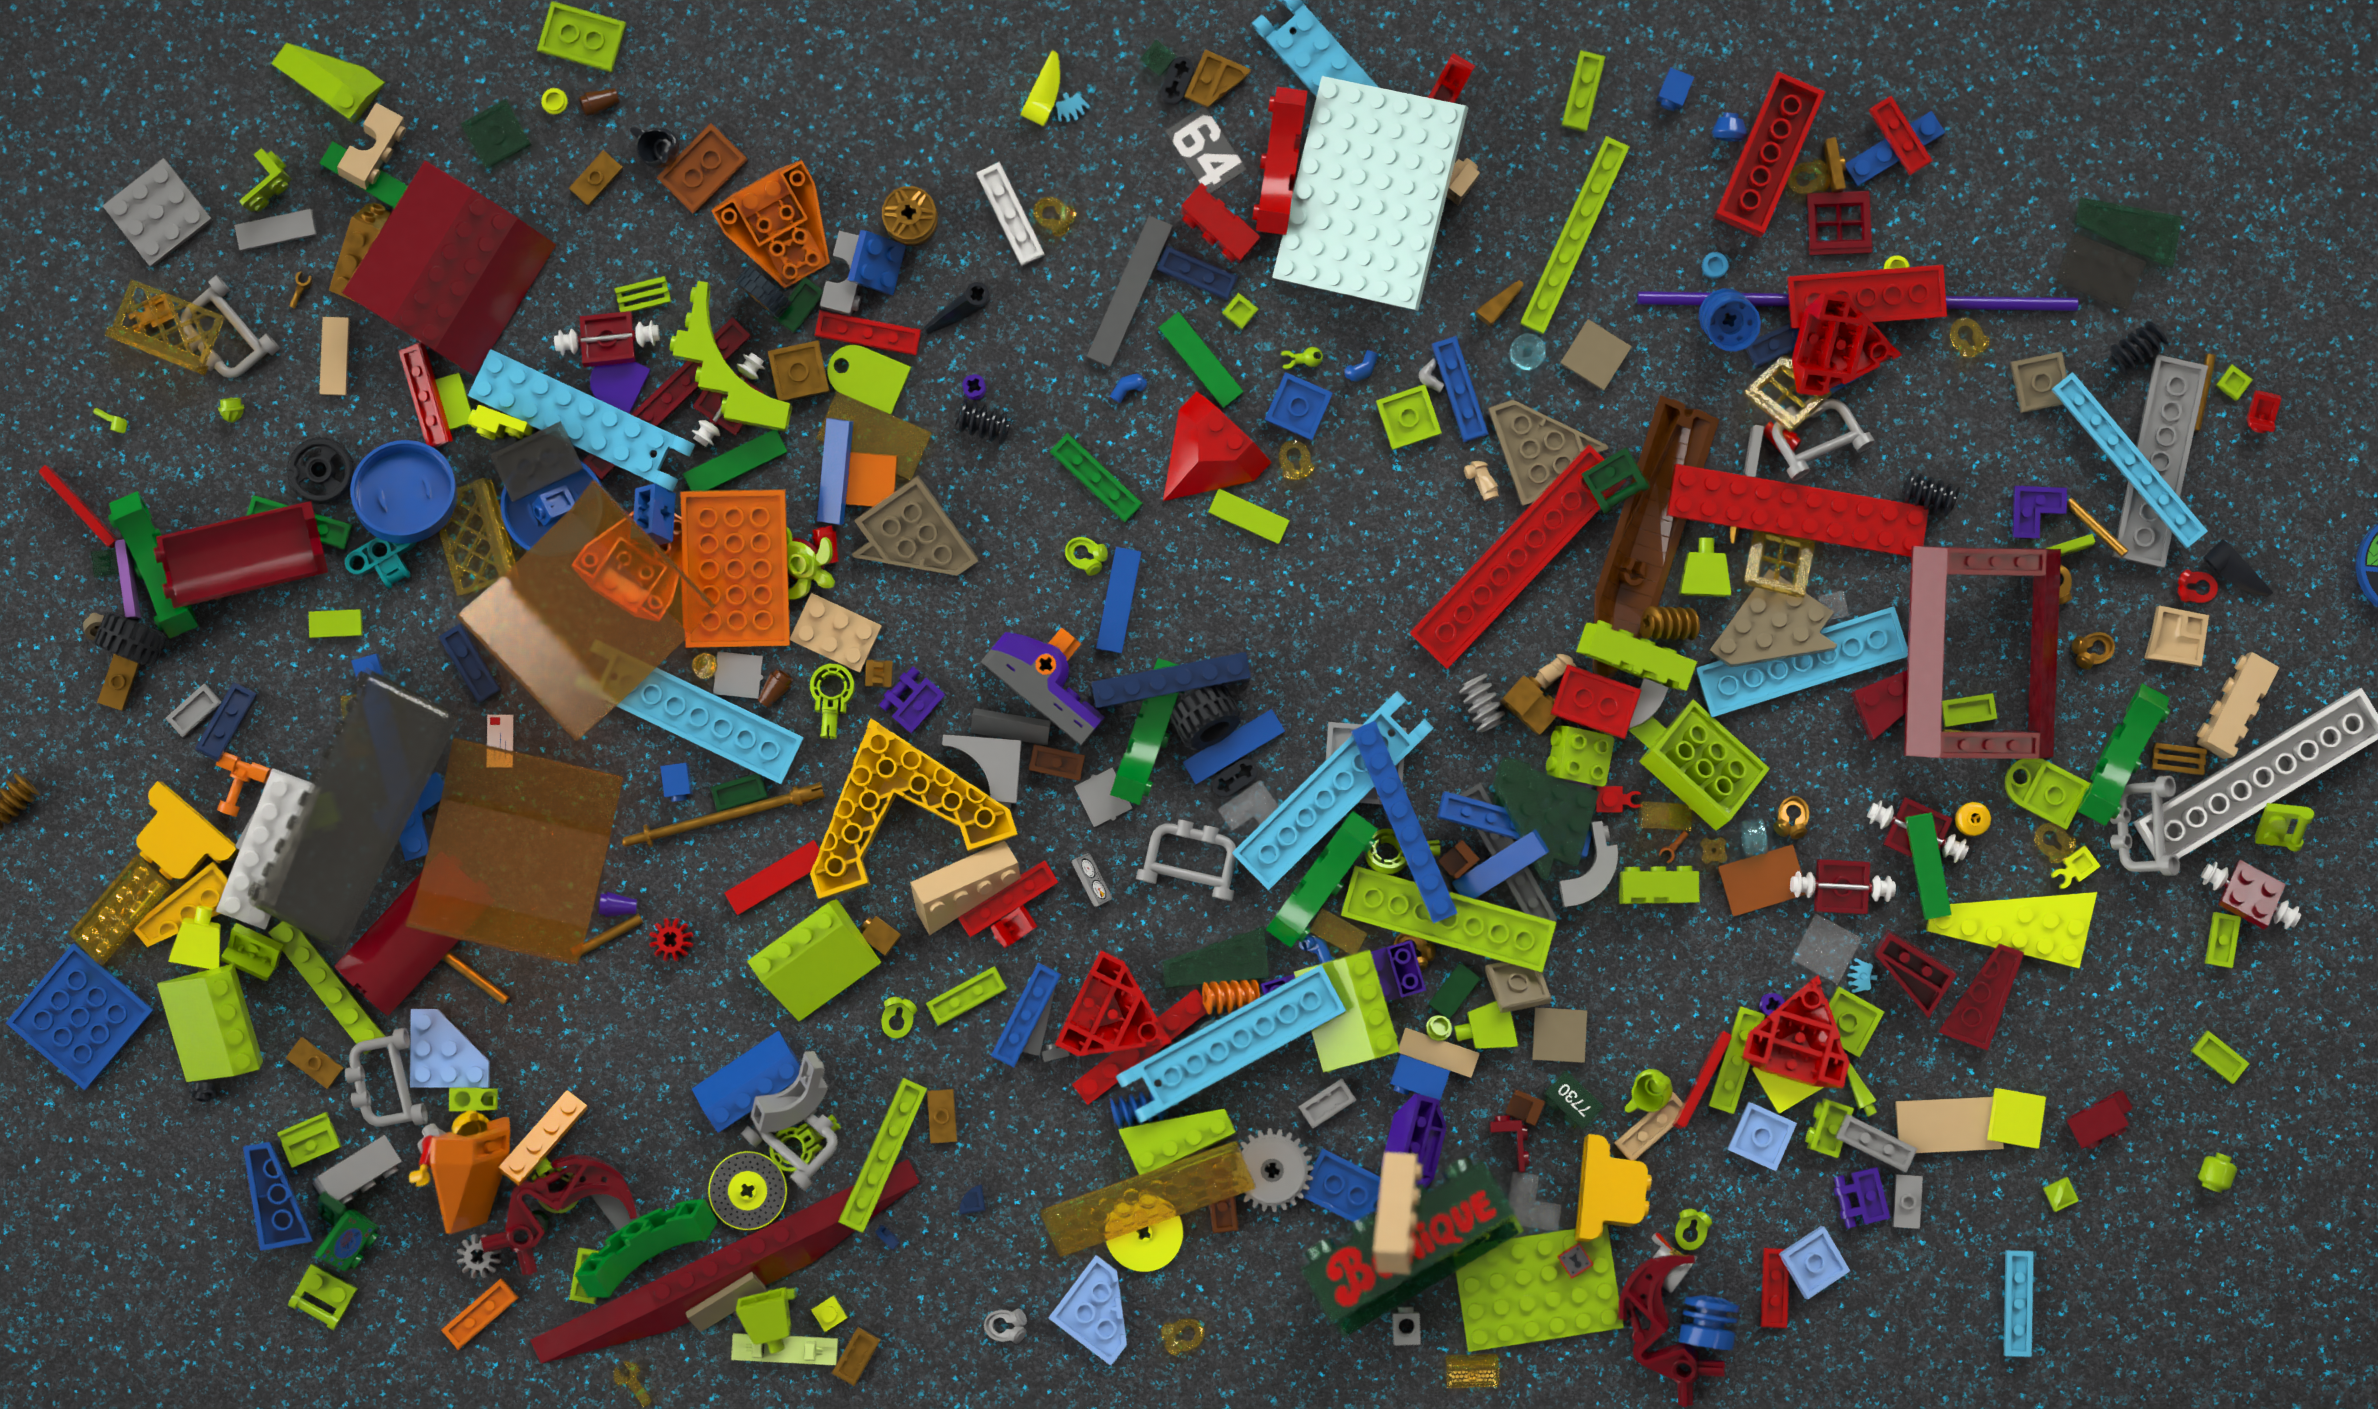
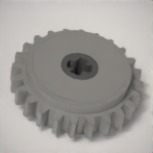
M1268 1128L1267 1135H1263L1261 1130H1258L1257 1138L1250 1134L1248 1136L1250 1140L1248 1144L1243 1141L1240 1143L1244 1149L1242 1151L1235 1150V1154L1239 1156V1159L1231 1161L1232 1164L1237 1165V1169L1232 1170V1174L1238 1177L1233 1181V1184H1240L1241 1186L1237 1193L1245 1192L1244 1201L1254 1200L1252 1205L1254 1208L1258 1203L1262 1204V1211H1266L1267 1206H1272L1273 1212H1276L1277 1205H1281L1286 1210V1203L1289 1201L1292 1205H1296L1294 1198L1298 1196L1303 1199L1304 1196L1301 1190H1309L1310 1188L1305 1184L1306 1180H1313V1177L1307 1174L1308 1171L1314 1169V1166L1307 1165V1161L1312 1159L1311 1155L1304 1156L1303 1154L1307 1147L1303 1146L1300 1148L1298 1146L1301 1141L1299 1138L1294 1142L1290 1140L1292 1137L1290 1132L1286 1137L1282 1136V1129L1278 1130L1277 1135L1272 1133L1271 1128ZM1269 1163H1276V1168L1280 1169L1278 1175L1274 1173L1275 1177H1269L1268 1172L1265 1171L1266 1165L1270 1167Z

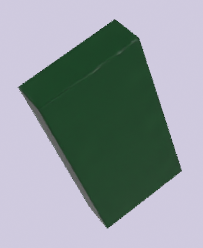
M804 277L788 298L792 302L779 319L775 316L773 318L795 334L822 299L823 290Z
M758 773L710 787L717 812L768 798L762 775Z
M1459 963L1428 1004L1449 1020L1481 978Z

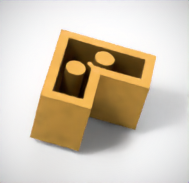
M1523 675L1500 702L1539 736L1557 717L1550 714L1555 699L1550 695L1544 697L1542 695L1543 692L1540 690L1542 685L1531 675L1528 678Z

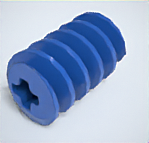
M1149 1091V1097L1146 1099L1143 1092H1139L1137 1101L1133 1094H1129L1128 1102H1125L1123 1097L1119 1096L1118 1104H1115L1113 1099L1110 1098L1114 1123L1117 1124L1119 1129H1123L1124 1121L1127 1122L1129 1127L1134 1126L1135 1119L1140 1125L1144 1124V1121H1139L1135 1110L1154 1101L1152 1093ZM1165 1110L1156 1114L1160 1121L1165 1119ZM1155 1115L1148 1119L1150 1123L1154 1122Z

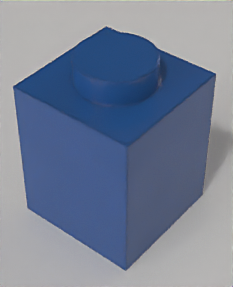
M1670 67L1656 101L1661 102L1660 105L1665 109L1675 111V109L1680 110L1694 77Z
M688 763L660 766L665 798H671L672 802L687 800V795H693Z

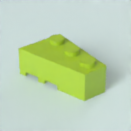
M1666 866L1650 867L1651 871H1640V867H1624L1625 872L1618 873L1619 904L1700 902L1699 871H1692V866H1677V871H1666Z

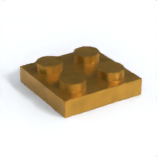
M819 340L768 351L778 400L785 402L830 392Z

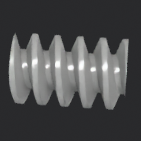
M1487 674L1462 684L1464 687L1459 691L1460 695H1469L1463 701L1464 704H1473L1468 713H1477L1472 719L1473 723H1482L1477 728V732H1485L1506 722L1500 721L1505 712H1496L1501 703L1491 702L1496 693H1487L1492 684L1482 682L1488 676Z

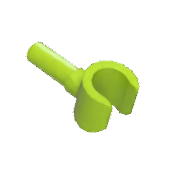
M98 408L94 409V414L112 422L110 430L125 433L127 427L125 419L109 415Z

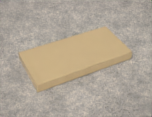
M1993 1097L1895 1101L1897 1139L1917 1148L1916 1153L2004 1149L2003 1143L1987 1140Z

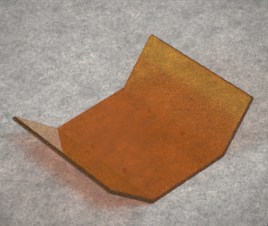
M594 479L572 508L499 580L464 608L456 617L575 741H578L661 664L698 627L715 605Z
M453 738L442 797L419 888L406 927L578 966L609 844L623 776Z

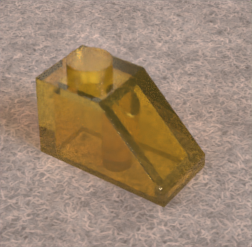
M1640 802L1639 829L1691 831L1692 809L1687 804Z

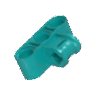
M377 537L347 555L345 559L346 569L357 576H365L376 570L387 589H391L392 584L404 577H411L400 555L411 550L417 542L398 544L387 542ZM380 544L387 546V553L383 557H377L375 553L377 546ZM358 557H363L365 565L361 570L353 568V562Z

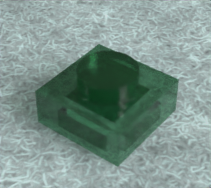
M1156 39L1140 58V61L1161 77L1176 58V55Z

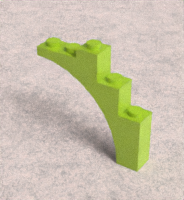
M698 281L697 287H692L690 302L693 303L692 312L687 313L685 327L688 328V331L677 330V335L671 338L670 351H673L675 359L702 364V367L697 368L695 382H699L698 387L701 390L728 395V398H723L721 413L724 414L726 421L788 432L792 405L770 398L751 388L725 362L716 345L711 329L709 313L711 286L707 282Z

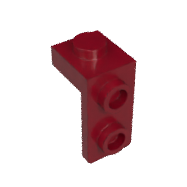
M1510 1115L1495 1116V1121H1489V1132L1516 1131L1518 1172L1525 1173V1167H1529V1153L1523 1149V1141L1528 1140L1527 1125H1522V1120L1520 1119L1510 1120Z

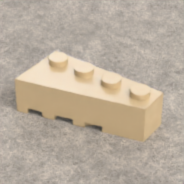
M2253 652L2240 656L2234 667L2237 669V672L2233 679L2230 677L2227 679L2222 688V691L2225 692L2222 699L2215 701L2209 712L2212 716L2208 724L2204 722L2197 733L2199 740L2196 744L2222 759L2235 757L2238 748L2234 745L2238 744L2245 737L2248 731L2245 723L2246 721L2250 722L2256 715L2260 706L2257 700L2258 698L2263 699L2279 669L2278 666Z
M1003 841L914 880L910 884L917 915L929 935L1014 883L1021 876L1018 861L1007 843Z
M1384 1153L1374 1242V1256L1378 1272L1410 1274L1411 1255L1414 1253L1413 1230H1416L1417 1226L1415 1205H1419L1420 1190L1416 1189L1417 1180L1421 1181L1422 1165L1418 1164L1416 1154Z

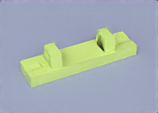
M733 1333L731 1360L837 1365L838 1338L788 1336L782 1339L785 1348L778 1353H770L767 1342L764 1343L763 1355V1343L755 1345L748 1334Z

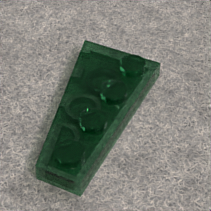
M2082 197L2079 198L2075 225L2168 268H2173L2182 222L2181 216Z

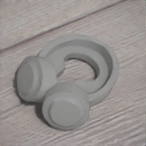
M1021 1309L1014 1311L997 1310L986 1317L984 1329L987 1335L994 1340L1002 1342L1011 1340L1018 1344L1026 1335V1329L1023 1326L1027 1323V1318ZM997 1318H1003L1006 1323H1013L1015 1327L999 1333L994 1328V1322Z

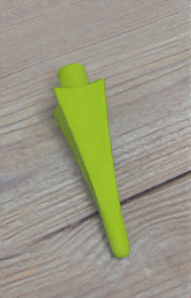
M1849 1063L1847 1076L1858 1110L1863 1108L1867 1117L1877 1113L1873 1105L1877 1100L1860 1079L1851 1063Z

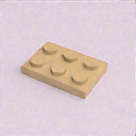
M811 593L793 630L790 641L861 673L882 625Z

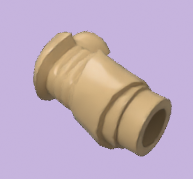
M1473 461L1471 465H1467L1464 468L1466 478L1472 479L1475 477V482L1484 501L1499 497L1497 492L1498 485L1487 470L1488 464L1482 461Z
M1557 654V658L1553 662L1538 670L1539 672L1535 679L1546 689L1563 675L1567 664L1576 667L1573 663V658L1568 655Z

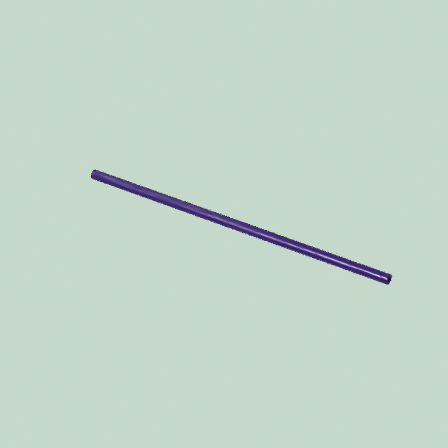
M1638 291L1637 304L1701 305L1704 299L1712 292ZM1742 293L1753 306L1789 307L1788 294ZM1946 296L1947 309L2077 311L2078 298Z

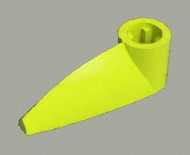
M1051 51L1021 112V116L1042 126H1045L1052 112L1059 89L1060 65L1058 53L1055 51Z

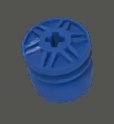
M1723 288L1713 291L1704 299L1700 306L1698 318L1701 328L1717 347L1725 351L1736 352L1746 349L1755 341L1760 333L1761 320L1759 312L1744 294L1735 289ZM1726 313H1729V318H1730V319L1727 320V321H1725V320H1724V319H1725V316H1724V315H1725Z
M1705 1295L1685 1296L1684 1303L1696 1307L1695 1310H1683V1314L1694 1318L1693 1323L1681 1324L1678 1341L1708 1348L1733 1350L1736 1333L1724 1329L1725 1323H1737L1738 1319L1726 1316L1727 1311L1739 1312L1740 1306L1718 1297Z

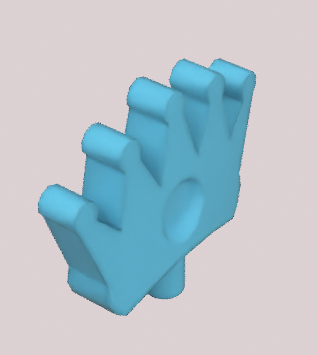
M1066 92L1062 94L1065 101L1056 103L1058 121H1062L1061 116L1063 114L1066 121L1069 122V113L1075 120H1078L1076 110L1081 115H1084L1085 112L1082 105L1086 106L1087 109L1090 106L1081 98L1079 93L1069 98Z
M1855 958L1854 961L1858 962L1859 966L1851 965L1849 968L1854 969L1857 973H1848L1847 976L1857 979L1852 982L1849 981L1848 984L1858 987L1852 989L1851 992L1870 990V980H1877V975H1871L1873 965Z

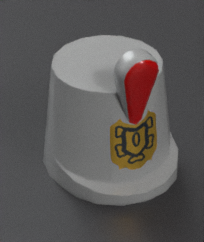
M1655 1233L1652 1236V1240L1661 1246L1652 1258L1666 1255H1683L1672 1248L1661 1234ZM1683 1264L1671 1269L1665 1277L1662 1287L1671 1294L1693 1264Z

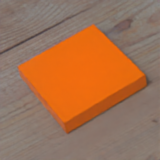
M851 452L846 504L875 506L895 492L898 456Z

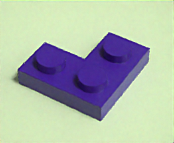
M2014 486L2012 538L2040 539V514L2065 515L2067 511V488Z

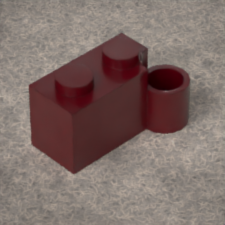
M2122 1089L2067 1117V1122L2081 1148L2087 1146L2088 1149H2092L2103 1143L2102 1138L2110 1134L2114 1138L2126 1132L2125 1127L2129 1123L2124 1113L2130 1111L2133 1107Z

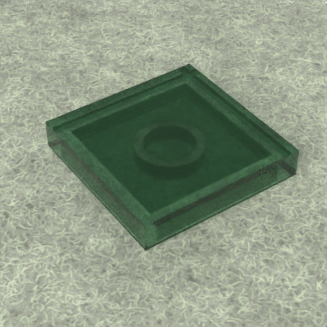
M506 99L460 123L486 170L532 145Z

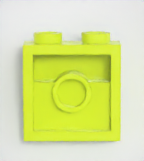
M478 405L477 410H472L468 419V424L477 429L476 433L495 441L496 437L503 439L505 432L521 440L524 436L531 438L534 428L525 421Z

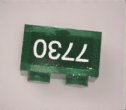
M1566 1070L1543 1092L1547 1096L1544 1101L1554 1111L1558 1108L1566 1114L1563 1119L1573 1129L1577 1126L1584 1129L1604 1107Z

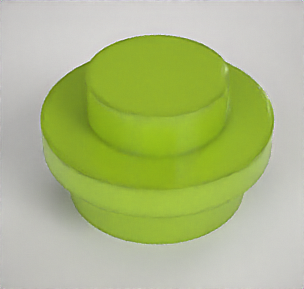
M1436 1015L1431 1017L1426 1023V1032L1431 1039L1444 1041L1450 1036L1452 1026L1446 1017Z

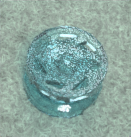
M1523 334L1518 336L1511 344L1509 352L1510 361L1514 367L1521 371H1533L1543 363L1546 349L1543 341L1536 335Z
M1758 818L1757 822L1740 821L1741 839L1745 856H1753L1759 850L1762 854H1767L1768 844L1763 819Z

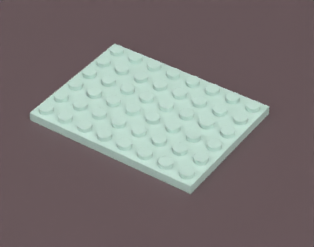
M1322 76L1292 195L1287 235L1282 236L1272 278L1418 311L1468 107Z

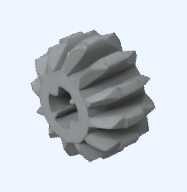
M473 1234L471 1235L472 1244L466 1239L462 1241L466 1249H458L457 1253L464 1255V1258L457 1260V1263L467 1264L462 1270L463 1273H467L472 1269V1278H476L479 1271L482 1278H486L488 1276L487 1269L492 1273L496 1272L497 1269L492 1263H501L502 1260L500 1258L494 1257V1254L500 1253L501 1249L485 1252L482 1256L484 1259L483 1263L482 1260L476 1262L474 1259L476 1253L474 1251H483L481 1239L479 1241L477 1235Z

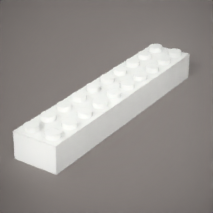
M2355 689L2164 803L2165 855L2175 854L2178 859L2261 810L2267 803L2276 801L2378 740V714L2363 689ZM2151 811L2134 821L2133 824L2155 859L2153 813Z

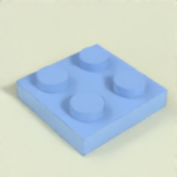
M1748 1102L1727 1150L1776 1171L1797 1123Z
M1824 1226L1818 1227L1779 1253L1805 1299L1811 1298L1850 1272Z

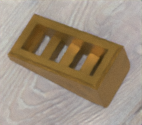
M1519 280L1479 307L1475 311V316L1489 327H1492L1522 290L1523 282Z

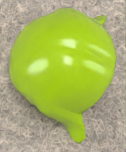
M1647 1069L1638 1074L1632 1087V1099L1625 1106V1112L1631 1113L1639 1108L1652 1113L1664 1108L1672 1098L1673 1088L1670 1078L1656 1069Z

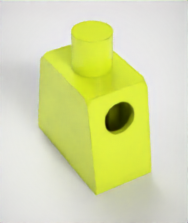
M197 906L195 919H183L168 962L207 969L219 967L221 924L210 922L212 908Z

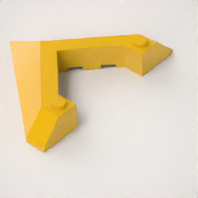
M870 718L863 741L860 744L830 826L821 844L818 857L810 873L817 897L821 899L844 894L870 885L863 859L896 795L960 827L969 853L993 846L1018 835L1010 809Z

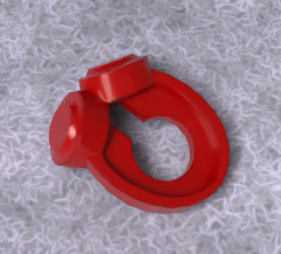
M2186 569L2178 579V584L2180 585L2178 593L2181 600L2185 603L2189 601L2194 603L2208 602L2217 594L2218 585L2216 580L2205 572H2191ZM2199 580H2204L2208 582L2210 589L2206 595H2200L2196 590H2188L2187 584H2196Z

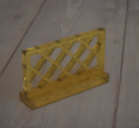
M131 279L112 327L108 326L105 336L205 376L209 367L206 363L225 316ZM138 287L144 290L147 300L135 305L133 295ZM150 292L156 294V296L151 297ZM161 298H166L170 309L158 314L154 302ZM149 304L154 316L142 321L137 309ZM188 307L193 318L181 323L177 311ZM196 311L201 312L202 314L197 316ZM133 312L138 324L129 328L122 326L125 315ZM172 313L176 326L164 330L160 318ZM207 316L216 318L212 329L204 332L199 320ZM156 321L160 333L149 337L144 326ZM195 322L199 335L187 340L183 327ZM140 328L141 333L134 330ZM179 330L183 342L175 346L170 345L167 335ZM201 339L204 349L199 357L193 354L189 344ZM185 347L187 352L181 350L180 348Z
M482 478L474 481V483L458 487L459 495L455 510L447 524L439 530L457 596L506 581L520 579L492 479ZM474 489L476 500L473 506L470 507L461 502L466 491ZM459 505L470 510L464 524L452 518ZM474 513L481 516L484 523L479 532L468 526ZM450 521L461 526L455 540L447 535L446 529ZM466 530L477 535L471 548L460 543ZM481 538L488 541L491 547L486 557L475 551ZM457 546L468 551L463 564L458 563L454 559L453 554ZM473 554L484 560L478 573L467 568ZM488 563L497 568L499 578L489 580L482 576ZM464 571H467L476 577L470 587L463 589L460 579ZM480 579L485 581L483 583L478 584Z

